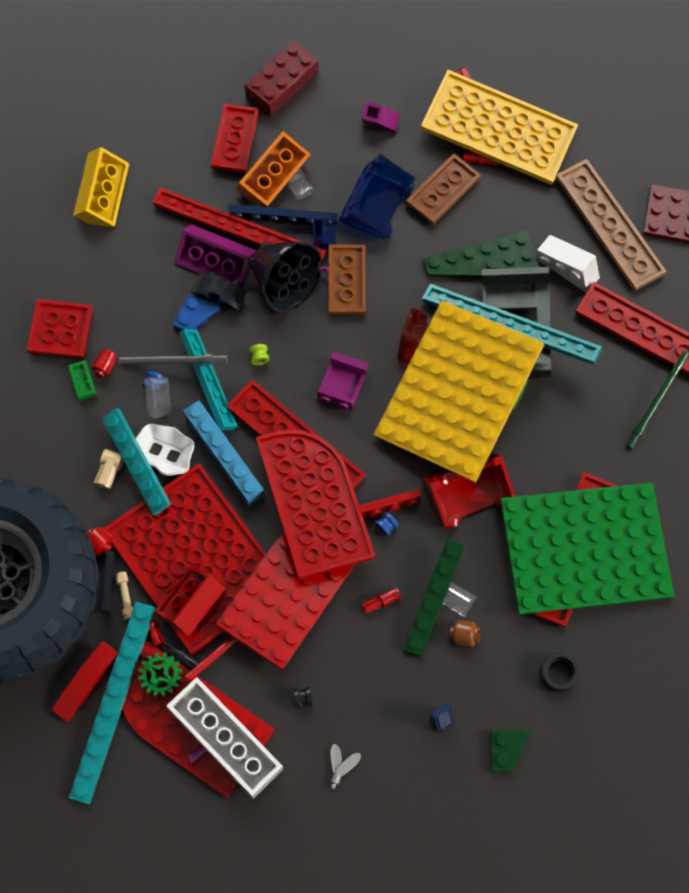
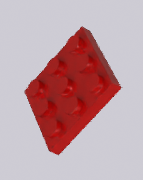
M37 299L27 352L84 359L93 311L92 305Z

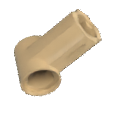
M107 449L103 451L100 459L101 466L94 481L96 486L110 490L117 471H120L124 463L120 453Z

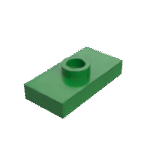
M86 360L68 365L78 400L81 401L97 396Z

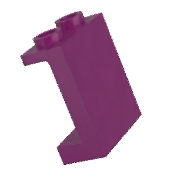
M332 352L329 367L320 388L317 390V398L327 404H336L341 409L353 410L368 372V363Z

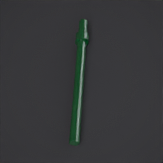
M682 352L640 423L635 425L632 430L633 434L626 444V447L629 449H633L639 437L642 438L647 424L689 357L687 352Z

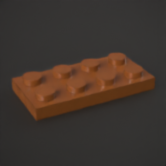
M453 154L406 200V204L430 224L434 225L480 179L481 174L456 154Z
M329 245V315H366L365 245Z

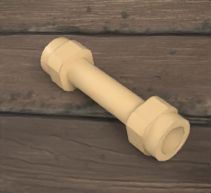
M119 572L115 574L116 584L120 587L124 606L122 610L124 620L129 621L134 608L131 605L127 586L129 580L127 572Z

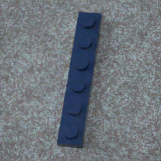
M228 205V212L238 217H243L244 213L251 214V218H261V215H268V219L279 220V217H287L288 221H297L298 218H305V222L315 223L317 219L323 220L324 224H333L334 221H338V213Z

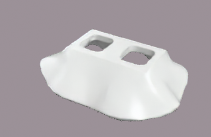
M148 424L141 430L136 440L150 466H154L161 474L166 476L184 474L189 470L190 459L194 450L192 439L182 434L175 427ZM154 443L163 446L158 456L149 453ZM171 450L180 453L175 463L167 460Z

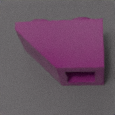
M366 101L362 123L396 132L400 114L385 106Z

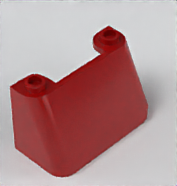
M493 452L490 453L476 483L447 469L423 479L443 526L448 528L459 525L458 522L463 516L493 504L501 505V498L516 497L502 455Z

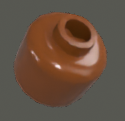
M459 620L455 623L454 627H451L450 638L454 640L456 646L474 647L480 640V627H477L475 622Z

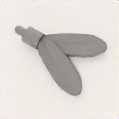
M334 744L331 747L330 759L333 771L331 789H335L341 777L359 763L360 753L352 754L342 763L341 751L338 745Z

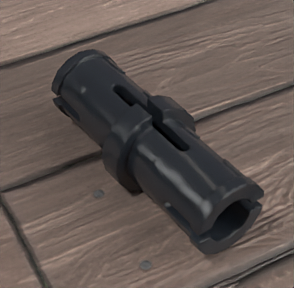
M166 640L164 644L171 649L164 645L161 647V651L169 656L173 655L175 662L179 661V663H182L190 670L195 667L191 663L198 665L201 662L189 655L186 649H180L170 640Z

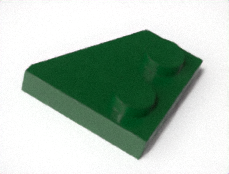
M491 730L492 772H513L531 734V730Z

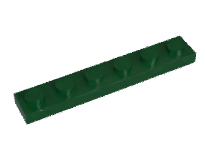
M446 539L403 650L420 657L423 656L464 552V544Z

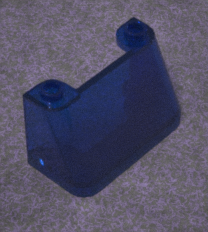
M382 154L378 155L363 168L338 220L344 225L379 239L388 238L393 231L391 228L392 224L389 222L402 196L406 193L409 194L413 190V182L416 177Z

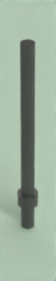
M204 354V356L119 358L120 365L192 363L214 365V363H228L227 355L214 356L213 354Z

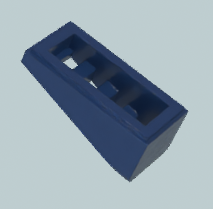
M445 702L431 713L430 721L438 732L454 722V715L449 702Z

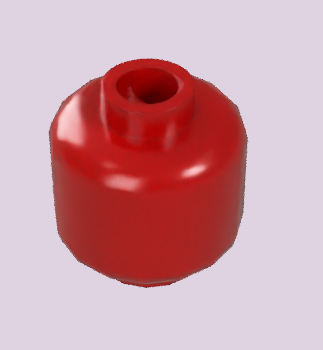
M92 527L87 532L93 544L95 556L106 555L107 552L111 551L113 548L111 545L112 536L100 527L95 529Z

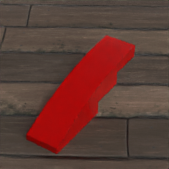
M102 641L74 676L52 708V711L65 721H70L79 706L86 701L94 687L98 686L117 657L118 651Z

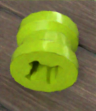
M257 344L249 348L253 365H263L270 361L269 355L266 353L268 351L267 345Z

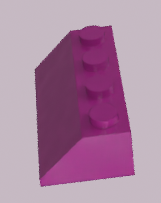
M189 225L182 231L174 263L197 273L213 272L217 276L231 282L237 281L243 287L252 269L249 266V262L254 257L256 250L194 225Z

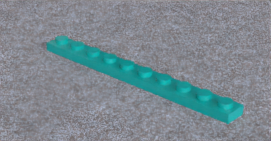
M433 284L429 285L422 297L424 303L435 307L439 306L441 300L542 341L545 344V348L591 365L595 364L602 351V346Z
M135 602L69 795L70 799L89 805L91 803L156 610L154 606Z

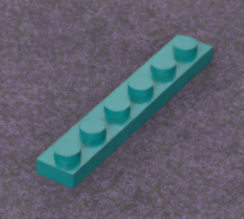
M183 329L179 333L188 356H204V354H207L197 330ZM192 363L217 426L220 430H234L238 426L232 412L227 408L228 402L213 366L205 365L204 363Z
M115 408L102 418V421L152 514L158 515L169 507L171 503L121 410Z

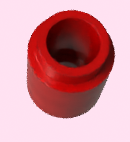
M103 349L102 352H99L91 367L94 371L93 374L100 378L108 377L116 363L117 355L108 349Z

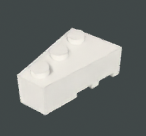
M549 235L537 250L539 260L543 265L548 266L586 293L592 283H596L600 278L595 255L559 238Z

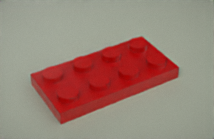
M224 103L211 161V169L247 173L259 108Z

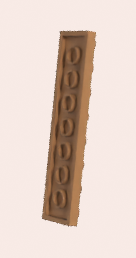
M587 159L556 175L559 184L634 291L666 274L667 271Z

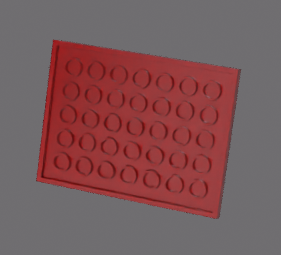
M200 463L163 487L171 505L161 513L153 515L144 500L103 528L112 536V544L157 607H159L190 566L211 574L225 587L221 597L215 601L208 614L201 619L197 628L189 636L171 625L191 655L224 633V631L216 627L217 621L266 555V552Z

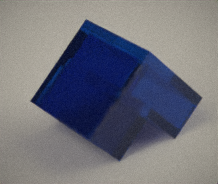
M313 218V246L320 249H329V245H336V224H325V218Z

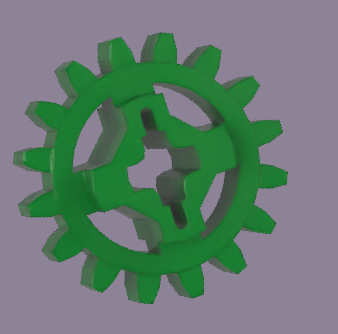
M158 652L155 654V658L149 655V662L143 661L144 669H139V672L143 675L138 677L139 681H144L141 687L143 689L147 688V694L153 691L155 697H158L159 693L166 697V692L168 691L170 694H174L172 688L179 689L177 681L183 680L182 677L178 676L183 673L182 669H177L180 666L179 661L173 663L175 660L174 656L172 655L168 659L165 652L162 657H160ZM163 662L161 665H154L156 663ZM171 667L174 670L173 678L170 676L169 673L171 671ZM148 671H149V672L151 673V675H152V678H151V680H150V683L148 682V678H147ZM155 671H156L157 673H158V672H159V673H162V672H163L164 675L166 676V678H164V677H163V678H162V677H159V678H158V676L156 675ZM164 684H167V685H168V686L163 687V688H158L160 685H164Z

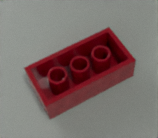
M294 40L290 41L244 84L245 96L268 115L272 116L319 72L318 59Z

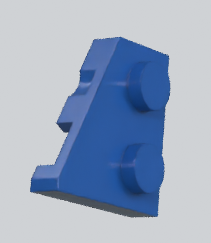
M188 293L173 323V328L181 331L183 329L196 330L199 325L207 322L208 318L215 312H220L221 306Z

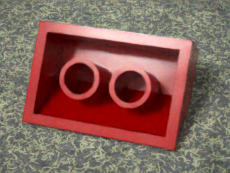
M190 566L156 609L155 614L178 631L189 636L197 628L201 619L208 614L215 601L221 597L225 587L211 574Z

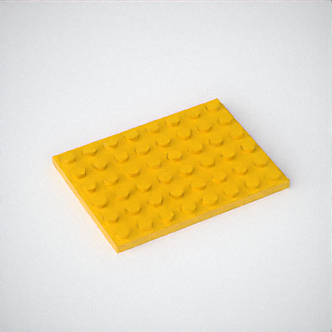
M441 300L373 435L476 483L545 345L544 342Z

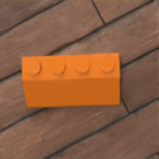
M283 131L243 177L235 190L250 202L267 207L311 154Z

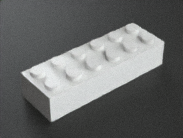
M197 677L167 705L169 712L252 799L283 770V766Z

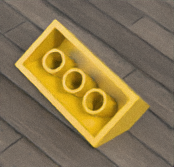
M102 147L89 152L73 216L87 224L115 227L129 163Z

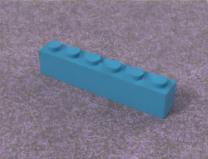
M197 401L183 410L187 422L246 504L250 507L264 498V489L201 402Z

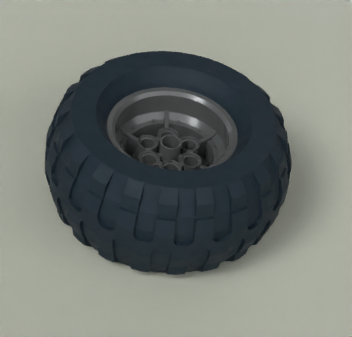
M0 478V558H2L0 563V686L20 679H29L39 674L40 670L48 665H54L65 655L66 650L73 642L79 640L86 629L85 624L96 605V590L99 582V570L93 544L84 526L68 506L56 496H52L36 485L25 482L16 483L11 479ZM16 552L22 555L27 562L15 563ZM17 570L16 576L9 578V573ZM29 585L28 590L25 593L23 588ZM7 590H12L11 596L4 597V593ZM3 610L9 611L7 613L2 614Z

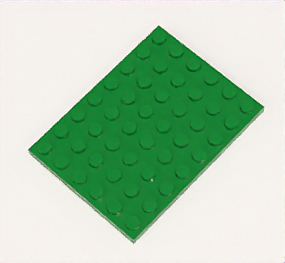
M653 483L500 499L518 615L675 597Z

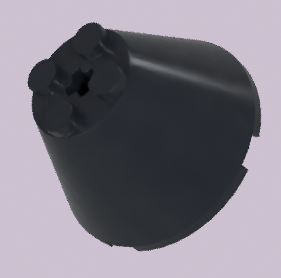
M263 242L249 262L264 300L269 307L278 312H289L288 309L298 308L303 305L314 293L322 275L320 271V263H322L321 254L315 246L307 242Z

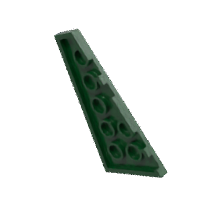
M527 230L423 258V264L428 277L450 278L451 276H462L463 278L479 277L482 279V269L541 267Z

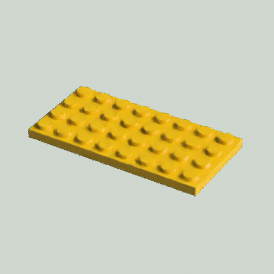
M447 70L420 129L552 185L578 124Z

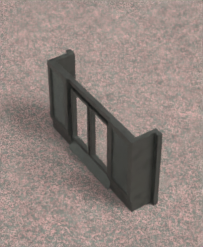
M549 267L482 269L483 303L501 310L537 309V323L550 327ZM543 347L528 379L551 377V349Z

